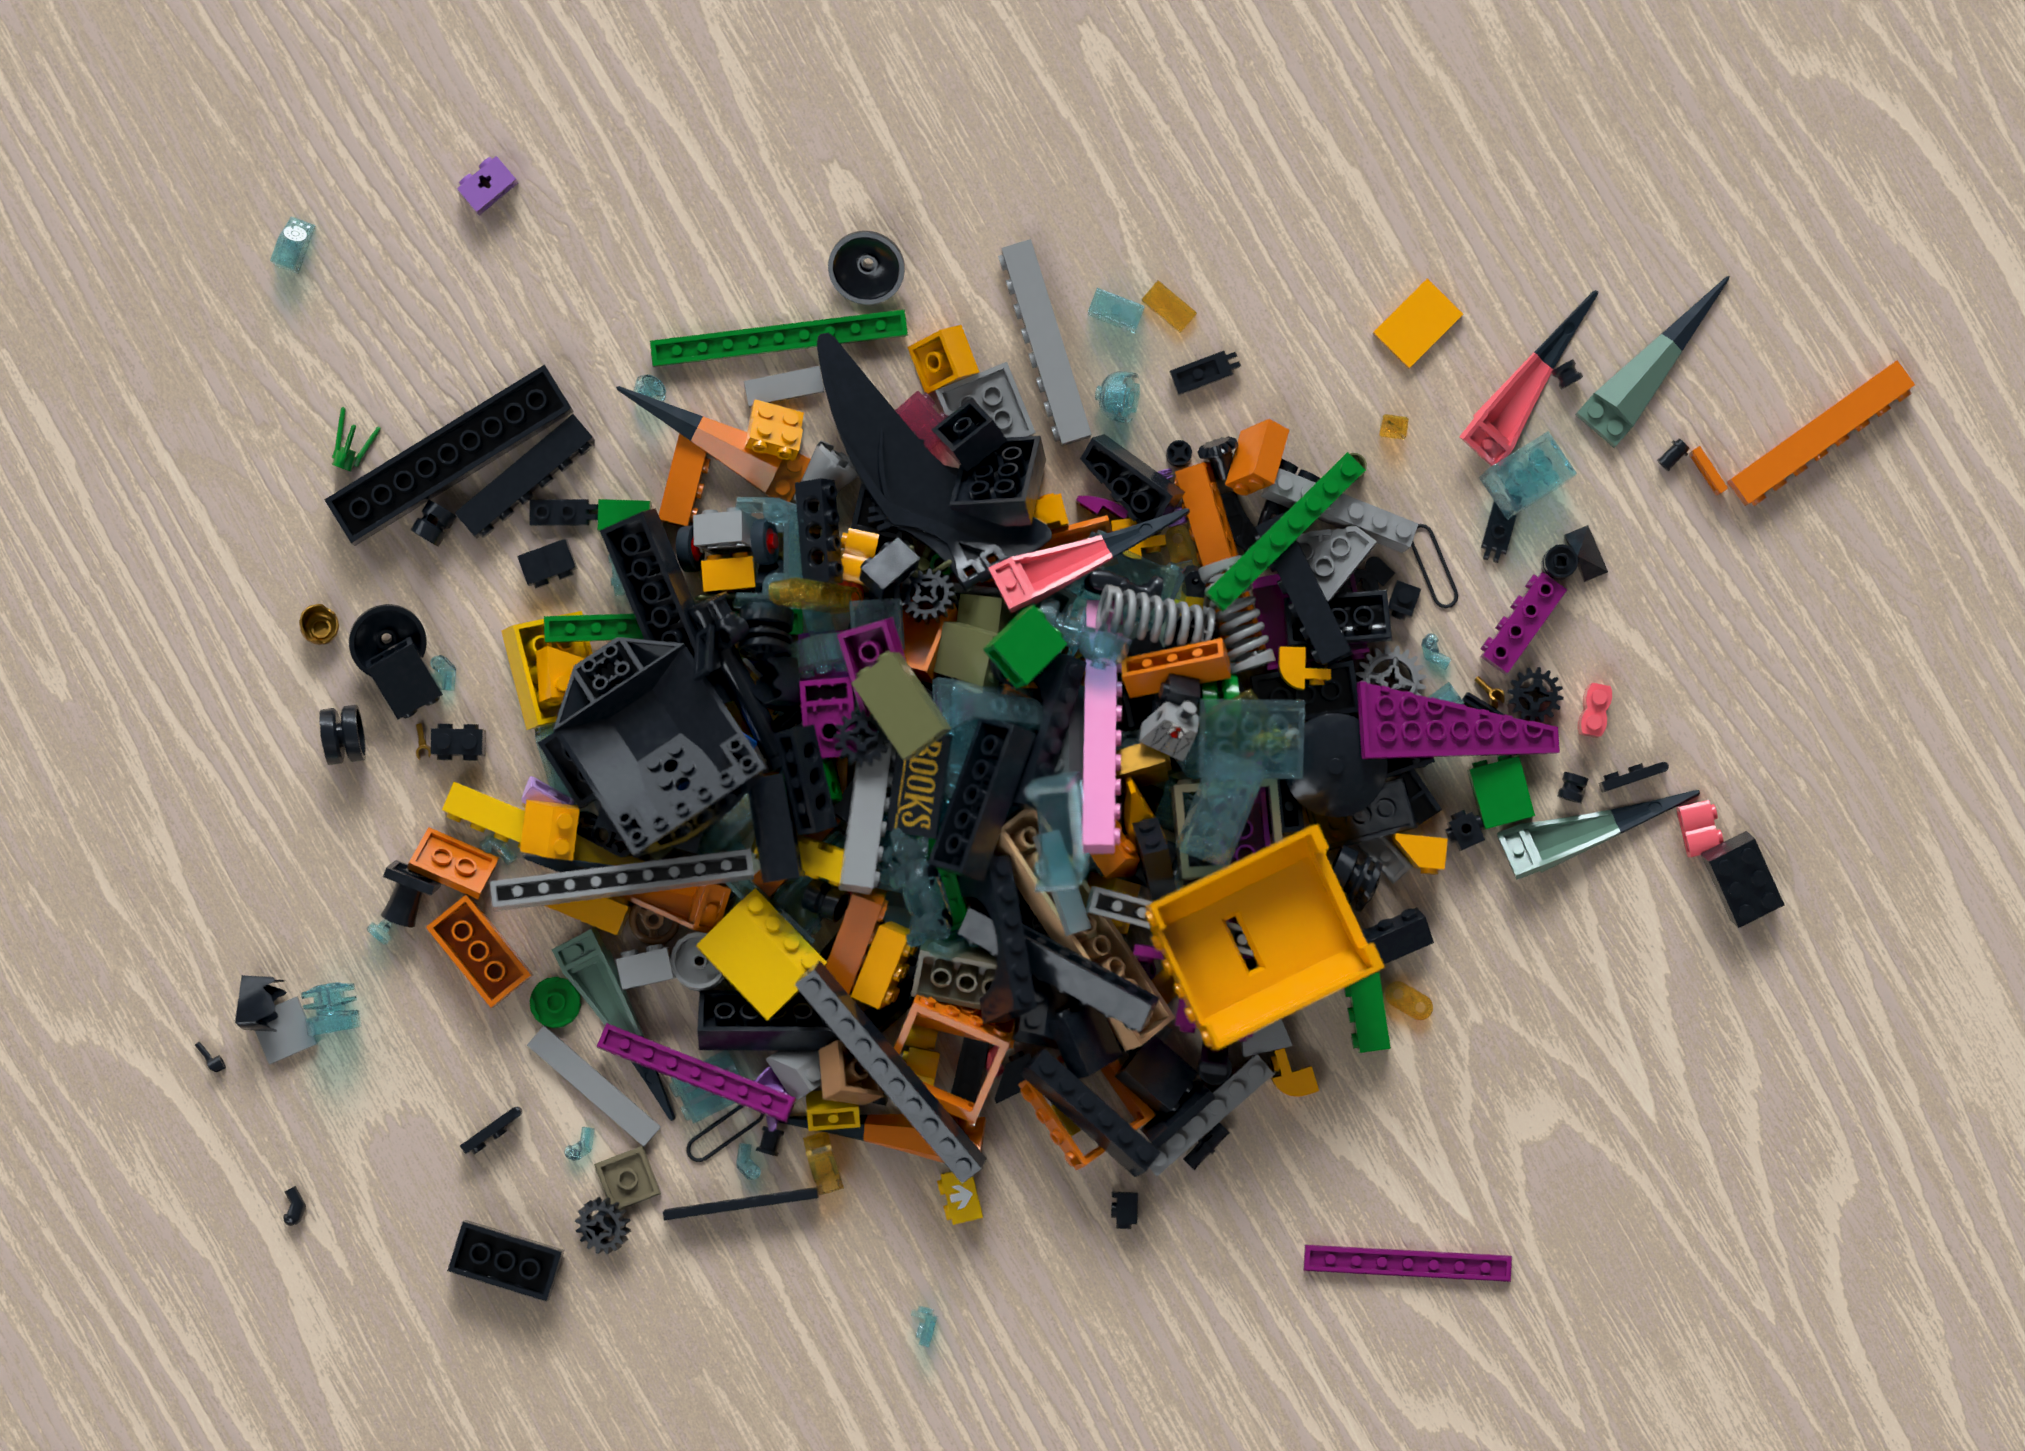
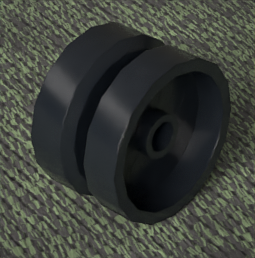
M358 705L343 706L341 721L335 708L321 709L319 713L320 736L327 764H342L345 758V751L351 762L365 760V735Z

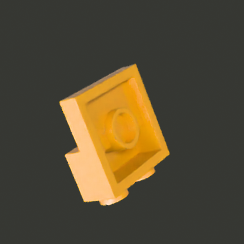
M755 399L752 404L745 448L752 449L757 453L775 455L783 460L790 459L794 461L800 449L804 412Z

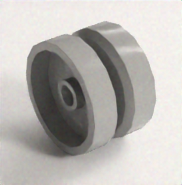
M696 932L687 934L677 942L672 950L670 962L674 975L682 985L693 991L713 990L722 984L725 979L716 967L695 947L708 933ZM698 957H702L704 960V964L701 966L696 965Z

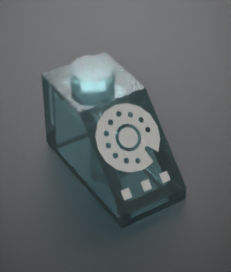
M290 217L278 237L270 262L275 266L299 273L316 225Z

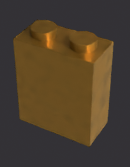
M1143 743L1116 751V755H1121V770H1116V779H1121V794L1125 793L1126 778L1131 776L1138 789L1169 780L1168 771L1172 770L1168 754Z

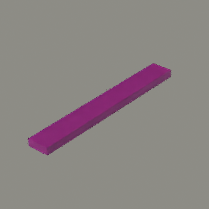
M606 1023L596 1046L598 1049L787 1123L797 1100L793 1096Z
M1305 1244L1303 1270L1511 1282L1512 1256Z

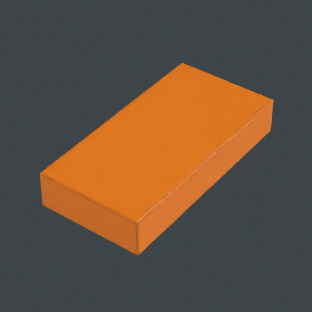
M1701 446L1692 450L1689 456L1714 494L1718 496L1727 490V485Z

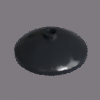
M856 231L841 238L833 247L828 261V273L835 289L846 299L859 304L871 305L889 299L898 291L905 275V262L897 245L888 237L874 231ZM869 258L873 263L867 264L864 259Z
M393 604L378 605L362 613L354 622L349 634V650L357 667L365 674L371 676L365 661L408 637H411L420 654L424 657L427 645L426 633L419 618L410 610ZM384 634L391 635L389 640H383L382 636Z

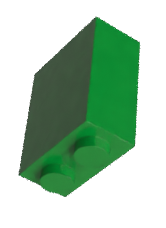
M1031 605L1023 609L982 650L1017 689L1028 684L1067 643L1063 639L1062 633L1047 621L1044 612L1035 607V605Z
M1501 755L1497 757L1498 762L1488 764L1487 759L1472 763L1473 768L1467 770L1479 817L1485 829L1535 816L1519 756Z

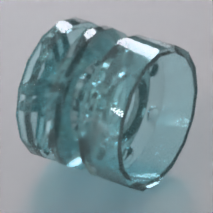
M1047 597L1042 600L1040 609L1046 615L1047 621L1062 633L1063 639L1067 643L1066 647H1069L1067 654L1074 656L1081 645L1087 623L1086 607L1080 606L1077 617L1071 616L1074 604L1070 603L1065 614L1060 613V601Z
M335 982L314 986L306 992H301V999H314V1003L303 1005V1009L316 1011L315 1016L305 1019L308 1036L362 1027L359 1010H347L346 1004L356 1001L357 996L345 998L344 992L356 990L355 983Z

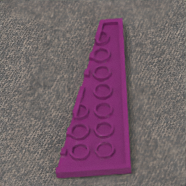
M1366 681L1357 683L1362 759L1560 753L1559 733L1556 726L1513 718V716L1500 715L1484 709L1479 710L1466 707L1463 704L1433 697L1428 698L1408 691L1403 692L1390 689L1387 686L1373 685Z

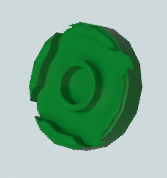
M561 977L546 978L539 982L532 991L529 1000L530 1010L534 1018L542 1025L550 1028L565 1027L572 1023L578 1016L582 1005L581 995L568 979Z

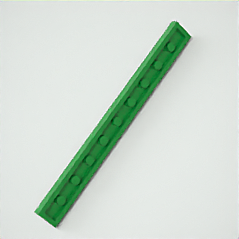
M905 309L651 340L653 367L814 348L817 347L818 336L823 333H830L840 344L908 336Z
M802 608L792 609L794 612L793 630L788 634H802L803 610ZM634 614L544 616L545 643L612 641L617 637L644 640Z

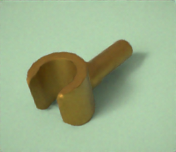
M1480 676L1475 678L1474 681L1489 695V705L1497 709V700L1505 703L1503 690L1499 688L1493 689Z
M422 723L416 724L419 740L416 757L421 760L419 751L425 748L428 750L430 758L431 747L426 744Z

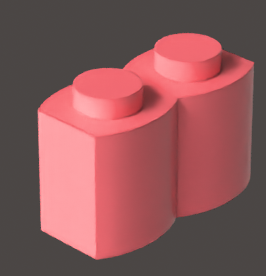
M1591 683L1585 689L1583 694L1584 710L1578 719L1579 735L1599 738L1604 733L1607 726L1606 711L1612 701L1611 686Z
M1709 800L1676 807L1688 857L1699 856L1701 853L1724 842L1721 830H1716L1714 820L1718 819L1716 807L1714 804L1710 805Z

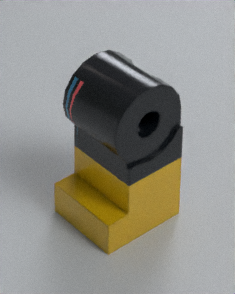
M1188 565L1181 571L1180 579L1183 583L1180 599H1173L1175 604L1183 601L1188 604L1189 608L1197 604L1203 610L1206 583L1201 581L1198 572L1199 567Z

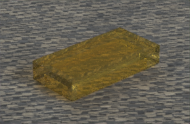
M1159 280L1141 299L1143 303L1179 333L1185 329L1197 314L1196 311Z

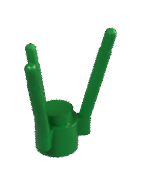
M342 407L335 449L332 458H334L332 465L352 472L353 466L359 467L361 459L381 428L376 427L355 457L356 451L351 450L350 446L356 425L351 426L345 446H341L346 411L345 407Z

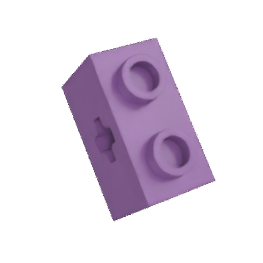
M497 156L493 159L491 157L485 159L479 165L480 170L474 175L471 173L461 179L459 182L460 186L457 188L479 216L518 184L516 178ZM484 179L490 181L491 187L488 189L485 186L482 187L481 181Z

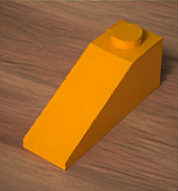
M1129 776L1126 778L1124 826L1127 832L1125 836L1134 844L1138 853L1132 823L1154 818L1155 815L1135 782Z

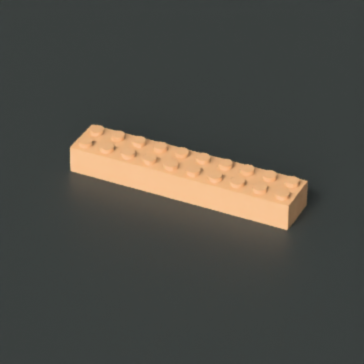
M1024 808L1017 809L1005 820L994 850L995 855H1010L1015 885L1052 940L1160 997L1149 1023L1140 1032L1126 1028L1122 1022L1115 1018L1106 1017L1112 1032L1125 1051L1142 1046L1176 1017L1110 918L1086 912L1092 928L1072 935H1065L1033 840L1034 836L1052 831L1040 811ZM1067 854L1086 909L1091 889Z

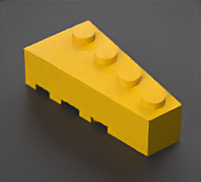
M797 834L803 871H805L804 875L814 879H819V877L828 879V883L839 887L844 849ZM754 838L751 851L756 854L755 859L759 860L756 839Z

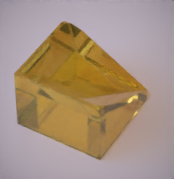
M1384 414L1381 418L1379 435L1381 437L1404 440L1407 435L1409 418Z

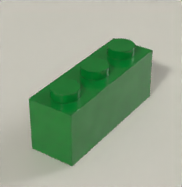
M1374 972L1344 987L1345 997H1350L1351 1007L1347 1008L1349 1023H1354L1355 1033H1351L1353 1049L1358 1048V1053L1391 1049L1380 973Z

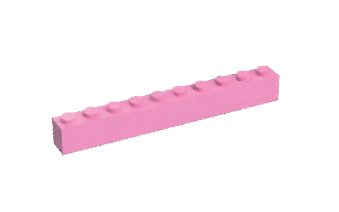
M1087 600L1082 847L1083 853H1115V845H1120V829H1115V820H1120V804H1115V795L1121 794V779H1116V770H1121V755H1116V746H1121V730H1116L1117 722H1122V706H1117V697H1122V682H1117V673H1122V657L1117 656L1118 649H1123V633L1117 632L1113 634L1110 632V624L1114 612H1109L1106 622L1108 625L1107 632L1097 630L1096 614L1099 600ZM1112 600L1111 603L1113 609H1115V600ZM1123 612L1120 625H1123Z

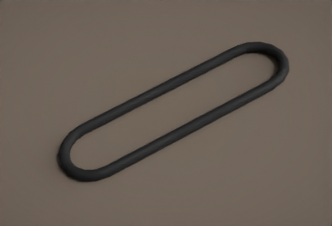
M1418 524L1417 528H1425L1430 533L1454 591V600L1450 604L1445 605L1438 601L1413 541L1411 547L1434 602L1441 608H1451L1458 600V591L1433 531L1425 524Z
M742 1105L737 1106L688 1142L686 1147L688 1157L695 1162H703L760 1123L765 1114L761 1113L756 1121L705 1157L695 1158L690 1152L691 1144L744 1107Z

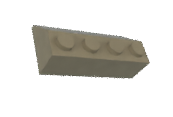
M922 937L911 996L915 997L918 994L928 999L932 997L939 1002L981 1010L979 998L986 994L992 984L996 971L997 957L991 955L987 949Z

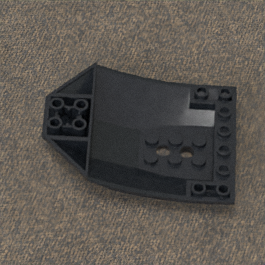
M617 637L574 665L553 731L598 798L634 857H638L689 840L731 812L767 771V768L707 677L699 681L693 680L695 659L685 644ZM669 762H678V768L674 772L668 773L665 771V767ZM690 782V786L686 790L679 791L682 783Z

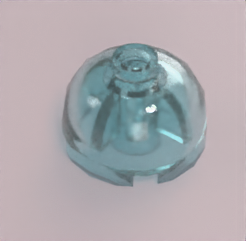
M1117 371L1108 375L1103 380L1101 386H1097L1095 399L1099 401L1101 412L1110 420L1126 424L1132 421V418L1128 417L1131 412L1136 413L1140 396V384L1135 383V378H1139L1138 374Z
M1082 626L1079 636V649L1082 656L1091 661V667L1105 670L1106 666L1121 664L1126 659L1132 644V640L1127 637L1107 631H1096V628Z

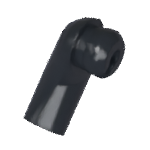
M294 1186L285 1191L290 1207L287 1214H284L283 1220L288 1226L297 1225L302 1220L306 1210V1204L297 1187Z

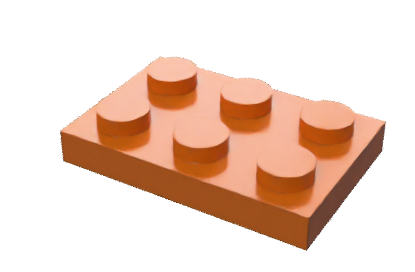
M428 827L410 859L407 869L479 899L498 864L499 857Z

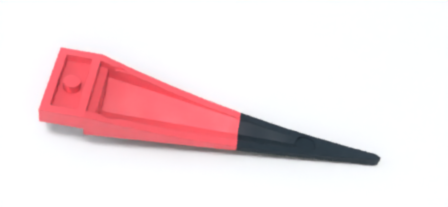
M1592 291L1473 415L1474 419L1459 436L1492 468L1498 470L1513 451L1529 415L1551 375V371L1555 368L1569 341L1598 296V291Z
M1185 508L1100 536L1012 556L988 569L1007 607L1013 613L1032 603H1039L1188 515L1190 510Z

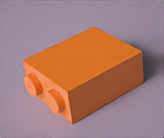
M1267 419L1240 431L1238 447L1235 449L1225 485L1234 489L1235 493L1242 496H1247L1273 485L1290 430L1271 419Z

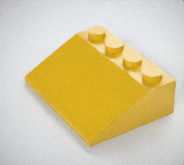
M578 611L559 616L583 615V613ZM544 619L512 625L501 630L526 730L555 724L562 702H539L536 651L549 646L586 658L593 653L590 642L545 643Z
M756 888L742 899L695 946L766 1021L800 992L794 984L804 972L818 961H821L824 966L827 964L816 950Z

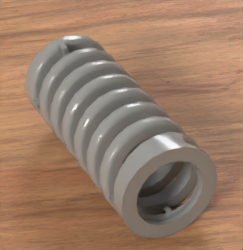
M1242 555L1199 568L1198 572L1201 581L1207 584H1214L1223 575L1219 573L1225 570L1228 571ZM1213 584L1209 585V586L1205 589V592H1206ZM1250 585L1244 592L1251 590L1252 585ZM1253 595L1236 599L1224 612L1212 601L1209 603L1210 608L1220 610L1215 614V622L1225 623L1218 628V634L1220 636H1229L1224 639L1226 649H1234L1228 653L1230 662H1234L1230 664L1231 674L1248 671L1276 661L1273 650L1270 648L1248 652L1269 641L1267 635L1243 639L1263 630L1265 627L1263 622L1238 626L1260 616L1259 609L1234 613L1254 604L1256 597Z
M1106 584L1102 591L1096 614L1097 630L1107 632L1108 625L1106 622L1109 612H1114L1110 624V632L1116 634L1120 627L1123 609L1128 601V613L1123 629V634L1127 637L1131 636L1133 632L1136 613L1141 605V617L1137 628L1138 639L1143 640L1145 638L1149 617L1155 607V618L1150 633L1151 642L1156 643L1159 640L1163 618L1167 610L1168 622L1163 638V643L1166 646L1171 645L1173 641L1176 621L1180 613L1181 626L1177 636V647L1186 645L1189 626L1193 617H1195V625H1191L1194 628L1191 644L1211 640L1215 623V610L1213 608L1203 606L1202 610L1197 604L1189 608L1186 602L1180 601L1175 604V601L1170 598L1162 602L1161 597L1157 595L1149 599L1146 593L1140 592L1135 595V592L1131 589H1127L1122 593L1120 587ZM1113 598L1115 599V609L1111 606Z

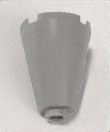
M820 440L801 481L819 478L835 480L838 493L858 475L847 455L833 450L834 446Z

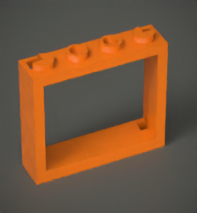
M916 994L894 1045V1049L899 1055L917 1013L999 1046L975 1103L923 1082L948 1113L975 1124L1008 1049L1012 1034L1002 1030L1001 1026L995 1025L993 1027L989 1024H983V1019L978 1016H967L960 1013V1010L954 1006H944L937 1003L932 997L928 999Z
M1062 1055L1056 1058L1061 1064L1064 1063ZM1115 1060L1100 1070L1134 1118V1121L1129 1125L1137 1130L1155 1117V1114L1147 1104L1114 1077L1122 1067L1119 1061ZM1026 1079L1018 1084L1021 1088V1095L1027 1102L1031 1103L1036 1110L1035 1115L1037 1119L1046 1125L1050 1131L1052 1141L1061 1147L1065 1153L1064 1157L1067 1163L1074 1167L1076 1171L1106 1152L1098 1145L1089 1153L1083 1155L1044 1096Z

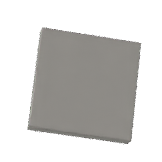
M298 996L275 1005V1012L278 1014V1018L268 1022L270 1028L276 1029L277 1032L255 1031L269 1064L318 1044Z

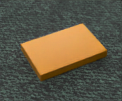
M1427 278L1373 334L1410 369L1463 316V313Z

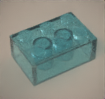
M1549 431L1488 468L1479 479L1506 519L1509 520L1569 482L1577 473Z

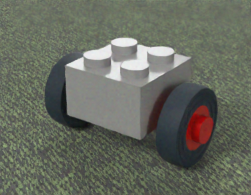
M730 507L726 509V512L719 513L717 510H703L702 514L693 515V526H684L678 530L676 536L677 559L684 572H697L702 569L701 561L705 559V551L712 555L752 551L759 565H771L777 561L779 554L777 529L771 519H757L751 516V513L744 512L739 507Z

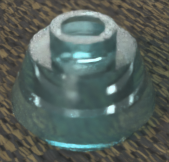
M647 374L640 375L636 379L633 391L662 402L666 399L665 386L658 378Z

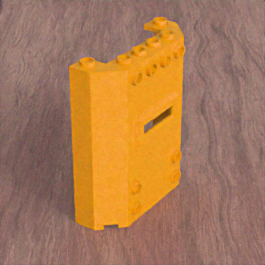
M1318 824L1311 825L1145 906V917L1153 934L1151 937L1152 944L1156 951H1161L1165 959L1162 961V965L1168 975L1172 974L1176 984L1173 985V988L1178 998H1183L1187 1008H1184L1188 1020L1191 1023H1195L1207 1047L1210 1046L1211 1049L1218 1050L1384 968L1374 943L1367 944L1324 850L1329 847ZM1234 916L1259 966L1251 971L1248 970L1226 923V920Z

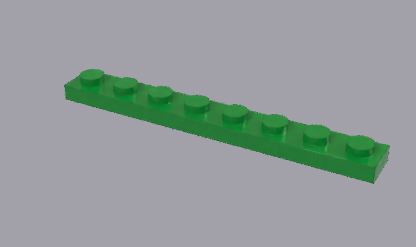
M1347 452L1205 592V595L1224 612L1366 470Z

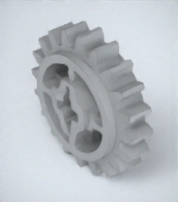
M1386 645L1383 654L1378 648L1374 649L1376 657L1374 658L1367 654L1366 659L1369 663H1359L1364 672L1355 673L1357 677L1362 678V681H1366L1369 684L1374 682L1379 686L1388 687V682H1385L1384 678H1388L1393 669V679L1397 680V684H1393L1390 689H1408L1409 692L1420 695L1417 692L1418 690L1426 689L1425 685L1419 683L1420 680L1427 678L1426 675L1418 674V671L1424 666H1415L1414 663L1418 657L1414 656L1409 659L1408 649L1403 654H1400L1399 646H1396L1394 651L1390 652L1389 646ZM1390 660L1385 672H1372L1378 663ZM1399 663L1407 668L1411 680L1404 678L1400 674Z

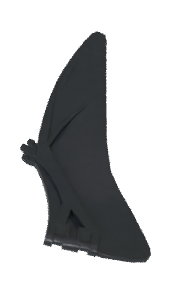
M823 333L818 336V359L833 420L857 475L877 506L869 507V513L879 514L868 517L869 524L884 522V524L877 526L878 531L894 527L924 543L944 562L952 560V564L948 567L966 592L972 590L973 585L978 582L984 583L992 578L989 567L1012 556L1036 552L1052 539V532L1049 527L1033 517L1031 525L1003 526L950 509L956 476L927 449L838 340L830 333ZM994 556L996 560L989 563L987 559ZM972 569L974 573L967 576L965 572Z

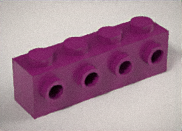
M1541 572L1538 576L1532 575L1525 585L1528 591L1523 597L1517 596L1510 606L1513 612L1508 618L1502 617L1495 627L1498 633L1493 639L1488 637L1480 648L1484 651L1480 657L1505 675L1511 670L1567 591L1565 587L1544 572Z

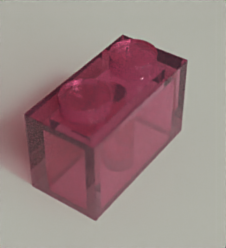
M917 391L895 411L919 439L925 440L924 445L930 451L940 443L932 429L946 419L947 416L944 412L937 413L933 408L935 402L926 392L922 395Z

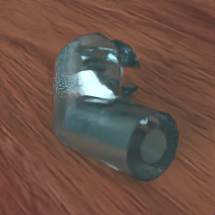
M1429 633L1422 639L1421 643L1424 657L1427 661L1446 670L1451 658L1439 653L1438 637L1435 634Z
M442 655L434 656L430 661V665L443 677L442 690L454 691L456 667L447 657Z
M492 835L485 836V839L480 842V847L485 853H490L494 848L507 865L517 858L504 841L494 838Z
M582 1127L580 1141L565 1148L566 1158L577 1161L591 1152L595 1128Z
M739 1143L736 1167L749 1180L759 1178L761 1169L750 1158L752 1145Z

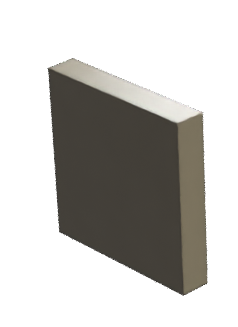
M644 1146L594 1164L606 1197L610 1198L612 1205L619 1202V1210L661 1194Z

